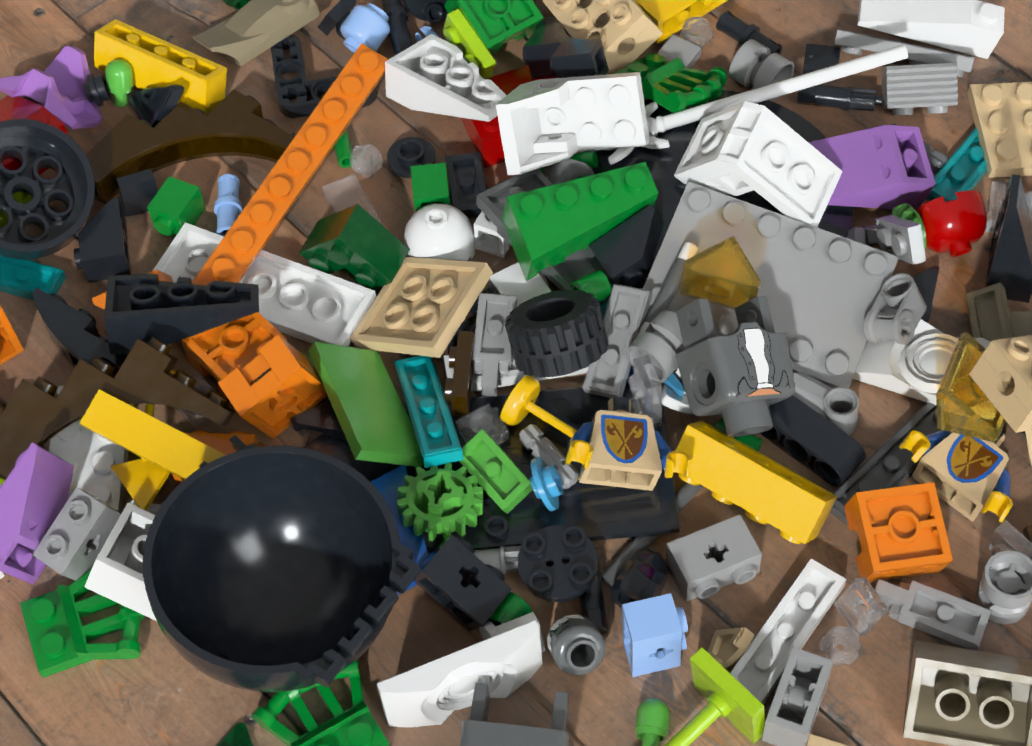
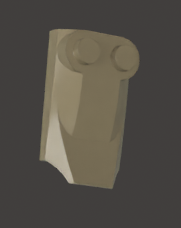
M251 0L233 16L193 36L192 39L210 51L221 53L239 66H243L321 14L314 0Z

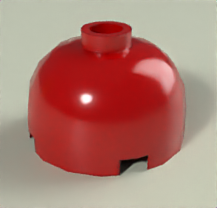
M979 191L956 192L957 200L945 202L942 196L916 209L924 224L927 249L937 253H950L951 257H959L972 251L971 245L979 241L983 236L988 222L985 204Z

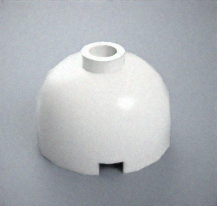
M436 203L424 206L412 215L405 226L403 244L410 249L406 257L468 261L470 256L472 260L475 255L473 228L469 218L456 207Z

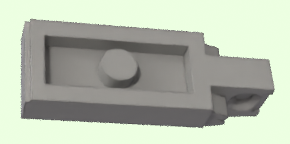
M888 215L876 218V225L863 226L866 230L867 242L869 244L878 243L880 250L898 256L900 260L913 265L926 261L921 224L898 216Z
M479 294L472 362L474 374H482V395L497 396L499 376H508L509 368H511L512 350L505 328V319L517 307V295Z
M879 579L870 601L871 604L888 611V616L899 623L971 650H978L991 614L989 609L913 580L911 584L900 582L898 587Z

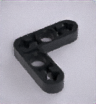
M289 35L271 47L279 108L281 113L289 118L310 116L321 101L319 95L328 91L337 77L307 81L300 40L295 35ZM290 49L291 59L284 58V50ZM294 71L298 73V76L291 80L282 78L286 72ZM376 87L362 107L369 106L375 101L377 97ZM312 95V100L309 101L308 96ZM291 99H296L297 102L291 103Z

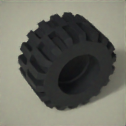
M560 290L541 294L521 303L505 319V328L516 367L528 376L556 377L576 372L599 360L601 355L606 353L607 346H609L599 301L593 294L585 293V291Z

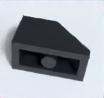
M114 198L78 233L79 248L74 249L75 264L78 270H84L89 283L107 280L108 276L131 275L126 218L119 198Z
M650 204L590 244L589 247L614 284L635 287L642 282L645 275L650 273L663 224Z

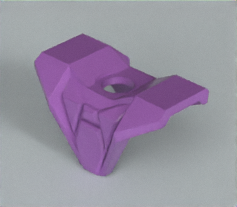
M65 46L44 72L36 68L20 76L0 78L1 92L11 97L28 96L42 103L49 112L71 129L97 127L103 120L100 108L95 101L91 103L88 101L83 88V83L88 82L87 74H90L86 54L74 46Z

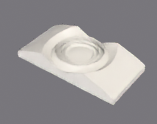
M920 319L913 339L906 345L898 344L895 340H882L879 343L868 341L865 345L853 379L927 403L930 402L937 406L997 425L1002 416L969 375L990 344V341L984 338H958L948 335Z
M536 620L377 683L389 727L441 725L454 710L472 706L475 683L488 684L490 698H507L528 681L543 665L540 629Z

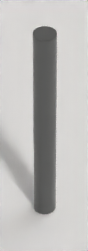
M685 482L675 493L678 514L703 487L702 485L695 486ZM659 535L635 537L602 573V581L612 587L627 560L632 559L637 553L646 550Z

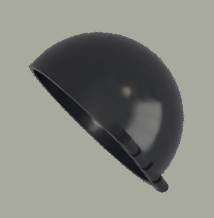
M264 446L245 449L225 455L196 470L184 479L161 505L149 528L143 553V578L147 597L157 623L169 643L187 662L207 676L239 689L256 692L292 691L318 683L328 687L338 673L355 662L373 644L382 631L393 609V605L399 599L397 592L404 593L422 571L421 567L413 561V551L400 543L392 512L383 496L368 479L353 467L335 457L311 449L293 446Z

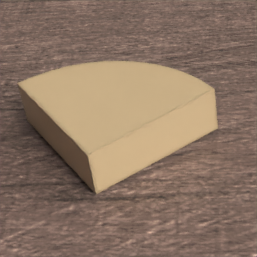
M746 627L715 630L707 652L724 668H727L744 654L751 644L754 634Z

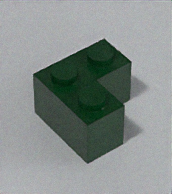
M355 204L318 220L299 254L309 261L313 269L327 274L346 268L355 276L359 284L373 290L392 283L410 249L359 204Z

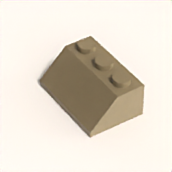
M915 640L908 681L903 737L951 746H1032V659Z

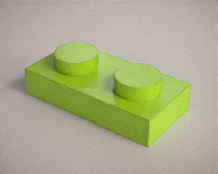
M458 8L447 14L443 29L446 41L457 46L463 52V59L468 64L473 62L479 68V74L484 79L492 77L496 61Z

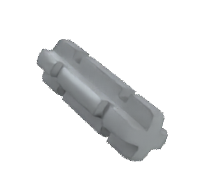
M530 424L522 429L519 433V441L527 450H533L531 454L534 458L540 457L547 466L553 465L563 488L568 489L576 484L579 475L578 470L571 463L570 465L565 464L566 457L547 437L542 438L544 433L534 424Z

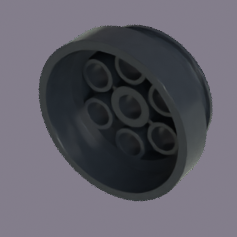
M28 119L0 122V216L6 220L7 224L0 228V255L14 259H36L54 254L69 245L78 236V233L85 226L89 218L95 195V182L91 165L80 146L66 133L54 126ZM6 159H15L20 163L21 167L17 170H8L2 165V162ZM41 168H50L56 173V177L44 179L39 176L37 171ZM23 191L28 193L32 200L26 204L16 202L12 195ZM54 200L62 201L67 206V210L61 213L54 212L49 208L48 203ZM29 224L39 226L43 233L38 237H30L24 232L23 228Z

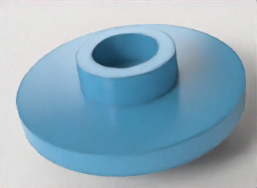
M536 457L531 460L532 476L530 477L532 489L536 497L542 499L548 510H557L559 508L558 496L563 495L560 476L553 465L547 466L540 457Z

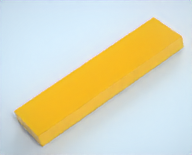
M100 389L79 423L82 427L182 479H186L198 470L202 462L210 463L225 456V454Z

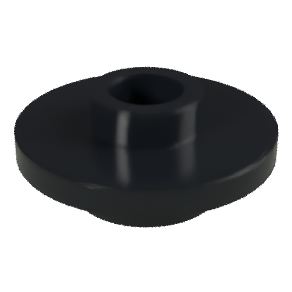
M419 137L400 139L387 152V163L390 170L403 178H411L410 166L428 163L435 164L436 161L434 147L427 140Z

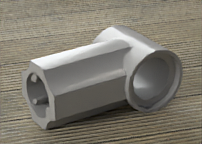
M800 371L798 373L794 372L795 392L793 396L848 435L852 434L858 423L859 398L857 394L849 388H831ZM836 411H844L846 413H837Z

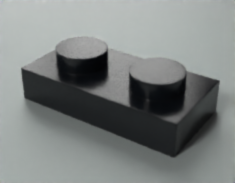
M480 152L446 156L445 163L453 207L459 209L468 218L478 217L481 209L476 205L477 195L486 191Z

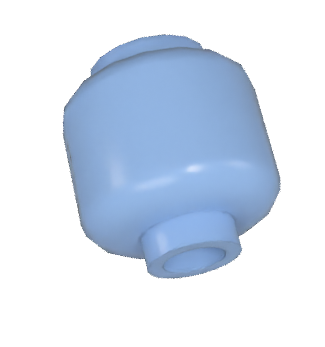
M374 4L356 5L340 27V31L345 38L343 44L353 53H355L361 43L377 51L390 33V26L387 22L389 17Z

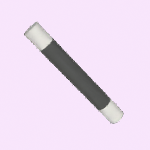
M690 242L684 243L638 336L646 332L651 321L661 311L668 310L698 251L696 245Z

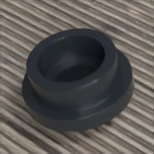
M93 73L87 74L88 82L83 83V88L90 103L95 101L98 107L104 106L105 101L111 100L104 76L102 74L95 76Z

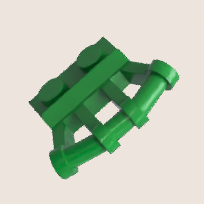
M647 54L614 73L640 72L643 97L653 100L673 113L683 111L688 106L696 107L718 98L722 94L723 86L727 81V73L721 67H713L709 71L687 68L680 58L677 57L669 62L666 61L664 56L659 54Z
M91 570L69 586L58 585V590L20 603L38 672L42 678L91 660L139 658L142 645L138 642L140 622L144 619V615L100 594L77 602V600L90 591L85 588V584ZM120 605L121 610L118 614L87 625L83 624V617ZM123 629L122 640L118 643L89 644V641Z
M358 659L334 678L336 680L349 677L353 701L351 708L343 711L329 686L324 687L318 683L303 689L276 692L263 708L258 706L251 714L252 718L260 726L287 746H390L370 713L368 706L364 703ZM314 687L333 718L319 726L300 696ZM289 702L307 730V733L300 737L275 719Z

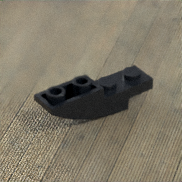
M39 288L32 292L37 309L52 341L74 368L80 359H90L92 361L96 356L115 367L113 374L116 375L128 355H110L108 339L99 335L95 325L97 322L88 311L82 308L79 310L74 309L56 293L48 294Z

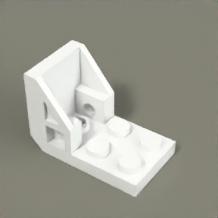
M640 72L535 80L519 85L496 104L508 175L524 174L561 162L562 160L570 159L578 150L646 146L650 142Z
M743 101L701 119L674 176L683 184L687 185L689 181L733 196L755 190L785 216L818 227L843 171L763 105Z

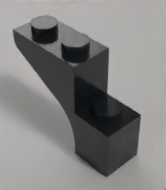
M554 16L544 17L523 46V60L529 66L531 77L553 75L556 78L606 75L609 70L601 38H571L566 34L562 25Z

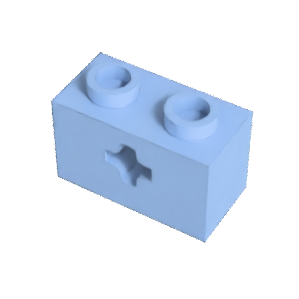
M671 593L622 604V642L632 677L681 666V651L687 649L684 632H688V625L683 608L675 607Z

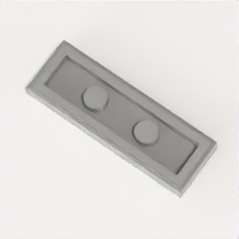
M614 284L603 318L609 346H607L606 353L601 355L599 360L589 365L582 387L585 393L609 398L622 397L631 369L626 350L637 338L646 319L652 298L649 290Z

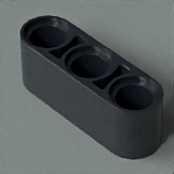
M793 395L769 406L773 428L760 434L833 486H840L866 459V453L859 442Z

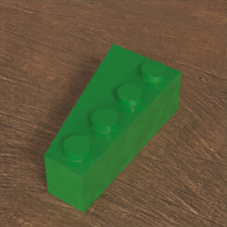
M646 162L507 196L502 221L525 280L528 281L536 277L538 272L549 266L554 267L564 262L566 257L581 249L586 250L590 248V244L650 204L654 207L659 193Z

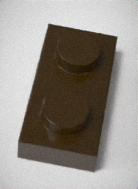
M459 331L457 346H450L449 368L454 369L453 378L446 379L445 400L452 401L453 416L469 417L474 373L472 362L474 332Z

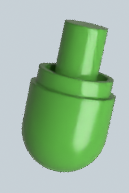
M115 59L109 62L105 69L106 87L108 92L114 96V106L125 107L128 105L127 93H130L134 86L133 70L127 61Z
M649 698L644 700L637 708L635 731L637 732L636 737L642 740V746H659V742L665 741L666 735L669 734L670 711L662 700Z

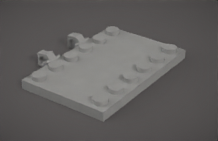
M688 181L643 287L644 290H649L652 294L647 315L684 243L690 242L698 247V251L668 311L676 313L677 310L698 299H708L716 337L730 336L738 327L735 308L757 296H767L775 333L784 332L787 335L793 374L800 371L831 388H849L867 342L864 334L866 314L871 310L883 283L892 276L899 257Z

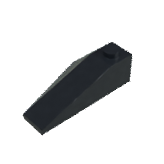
M1012 174L991 239L985 287L1001 282L1006 290L1007 300L1029 303L1032 295V221L1020 175Z
M146 273L108 276L104 320L110 355H128L137 339L149 341L153 336L169 345L259 312V287L256 284L213 281L204 286L192 284L191 278L179 277L177 283L159 281L158 275Z

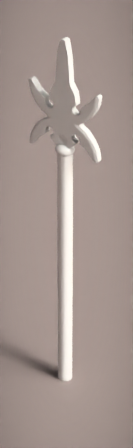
M905 44L663 117L658 116L656 119L650 117L658 108L657 103L652 102L645 106L650 142L642 147L649 149L669 148L668 140L656 138L659 132L664 133L666 130L699 121L704 117L743 101L756 104L908 58ZM635 147L578 150L576 153L590 150L617 149L608 158L611 165L628 156Z

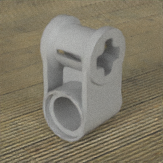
M900 273L891 276L883 283L878 297L864 320V334L869 342L879 343L882 340H895L898 344L906 345L913 339L915 329L926 312L927 306L912 276Z

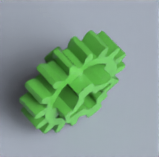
M452 463L445 464L444 469H438V466H433L428 471L418 466L416 467V477L406 475L404 477V486L398 487L397 509L398 515H402L403 526L409 527L413 525L415 536H419L424 531L428 532L429 541H433L437 534H443L445 539L454 531L460 536L466 535L465 525L476 527L477 516L483 514V488L478 487L476 475L467 477L464 466L457 471L452 470Z

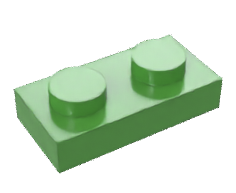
M481 429L462 448L463 460L459 462L471 476H477L479 485L502 511L507 514L533 490L530 479L485 430Z

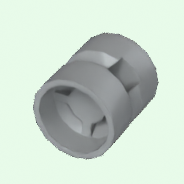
M750 39L735 54L730 65L729 77L746 88H750L753 85L752 89L792 78L795 65L791 60L778 53L771 54L768 47ZM779 97L769 99V101H774Z
M668 310L661 311L651 321L646 332L641 333L626 350L630 364L644 378L652 382L664 383L678 367L675 355L684 351L677 314Z
M1007 550L998 552L989 558L976 592V603L991 611L989 620L1006 625L1016 623L1025 617L1032 602V560L1020 552Z

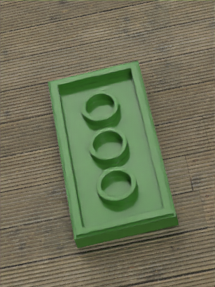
M314 341L308 352L355 460L422 467L423 461L411 421L378 351Z

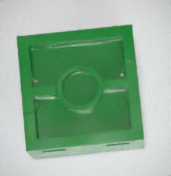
M447 0L444 5L448 13L459 8L492 56L498 53L504 43L513 38L518 42L531 35L544 18L533 0Z

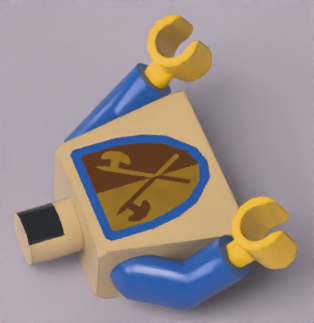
M625 397L611 398L608 401V411H596L592 422L583 423L568 442L565 464L570 465L571 461L582 464L579 483L653 491L662 473V469L666 478H672L673 472L680 473L684 477L689 475L691 457L684 452L672 451L660 433L654 430L652 419L648 415L631 413V401Z
M987 424L980 433L968 425H961L955 431L944 429L925 435L914 430L899 445L901 450L906 448L914 454L911 458L914 463L921 458L911 477L921 484L934 482L937 496L972 522L980 512L985 514L987 511H991L999 517L998 521L1002 523L1012 508L1013 502L1010 499L1011 475L1005 469L1009 456L999 448L1005 440V435L997 426Z

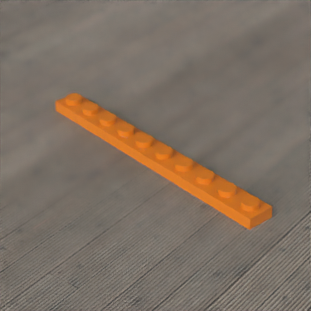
M360 44L201 268L192 284L207 286L213 281L240 283L385 74V62L389 59L364 44Z

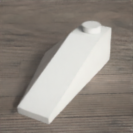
M860 0L857 25L988 59L1004 33L1005 7L979 0Z
M430 34L385 62L386 97L411 110L489 122L497 117L496 104L507 96L492 80L484 79L479 74V68L473 62L468 64L463 59V52L457 46L433 34Z

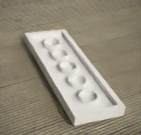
M185 223L153 271L157 269L170 275L174 283H177L179 277L191 278V281H193L224 236ZM263 250L240 281V283L258 285L259 313L279 332L311 344L315 341L348 347L351 343L349 338L376 299L375 290Z

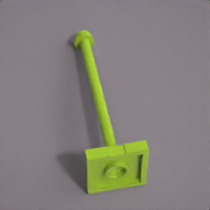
M701 647L690 658L694 688L706 698L708 704L664 746H689L719 716L722 718L726 717L755 744L764 733V705Z

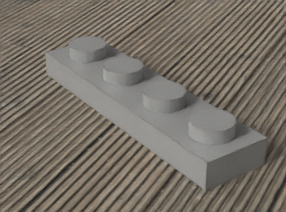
M843 29L837 30L834 42L835 44L842 45V52L861 55L862 50L880 52L905 44L908 52V58L906 59H910L909 65L957 63L958 77H963L964 71L971 72L975 57Z

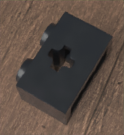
M450 535L439 541L419 565L422 571L414 581L468 631L482 627L512 589L504 582L505 578L498 569L488 564L485 565L474 555L475 550L467 541ZM462 573L466 576V579L464 580V585L466 587H463L460 584V582L463 579L461 575Z

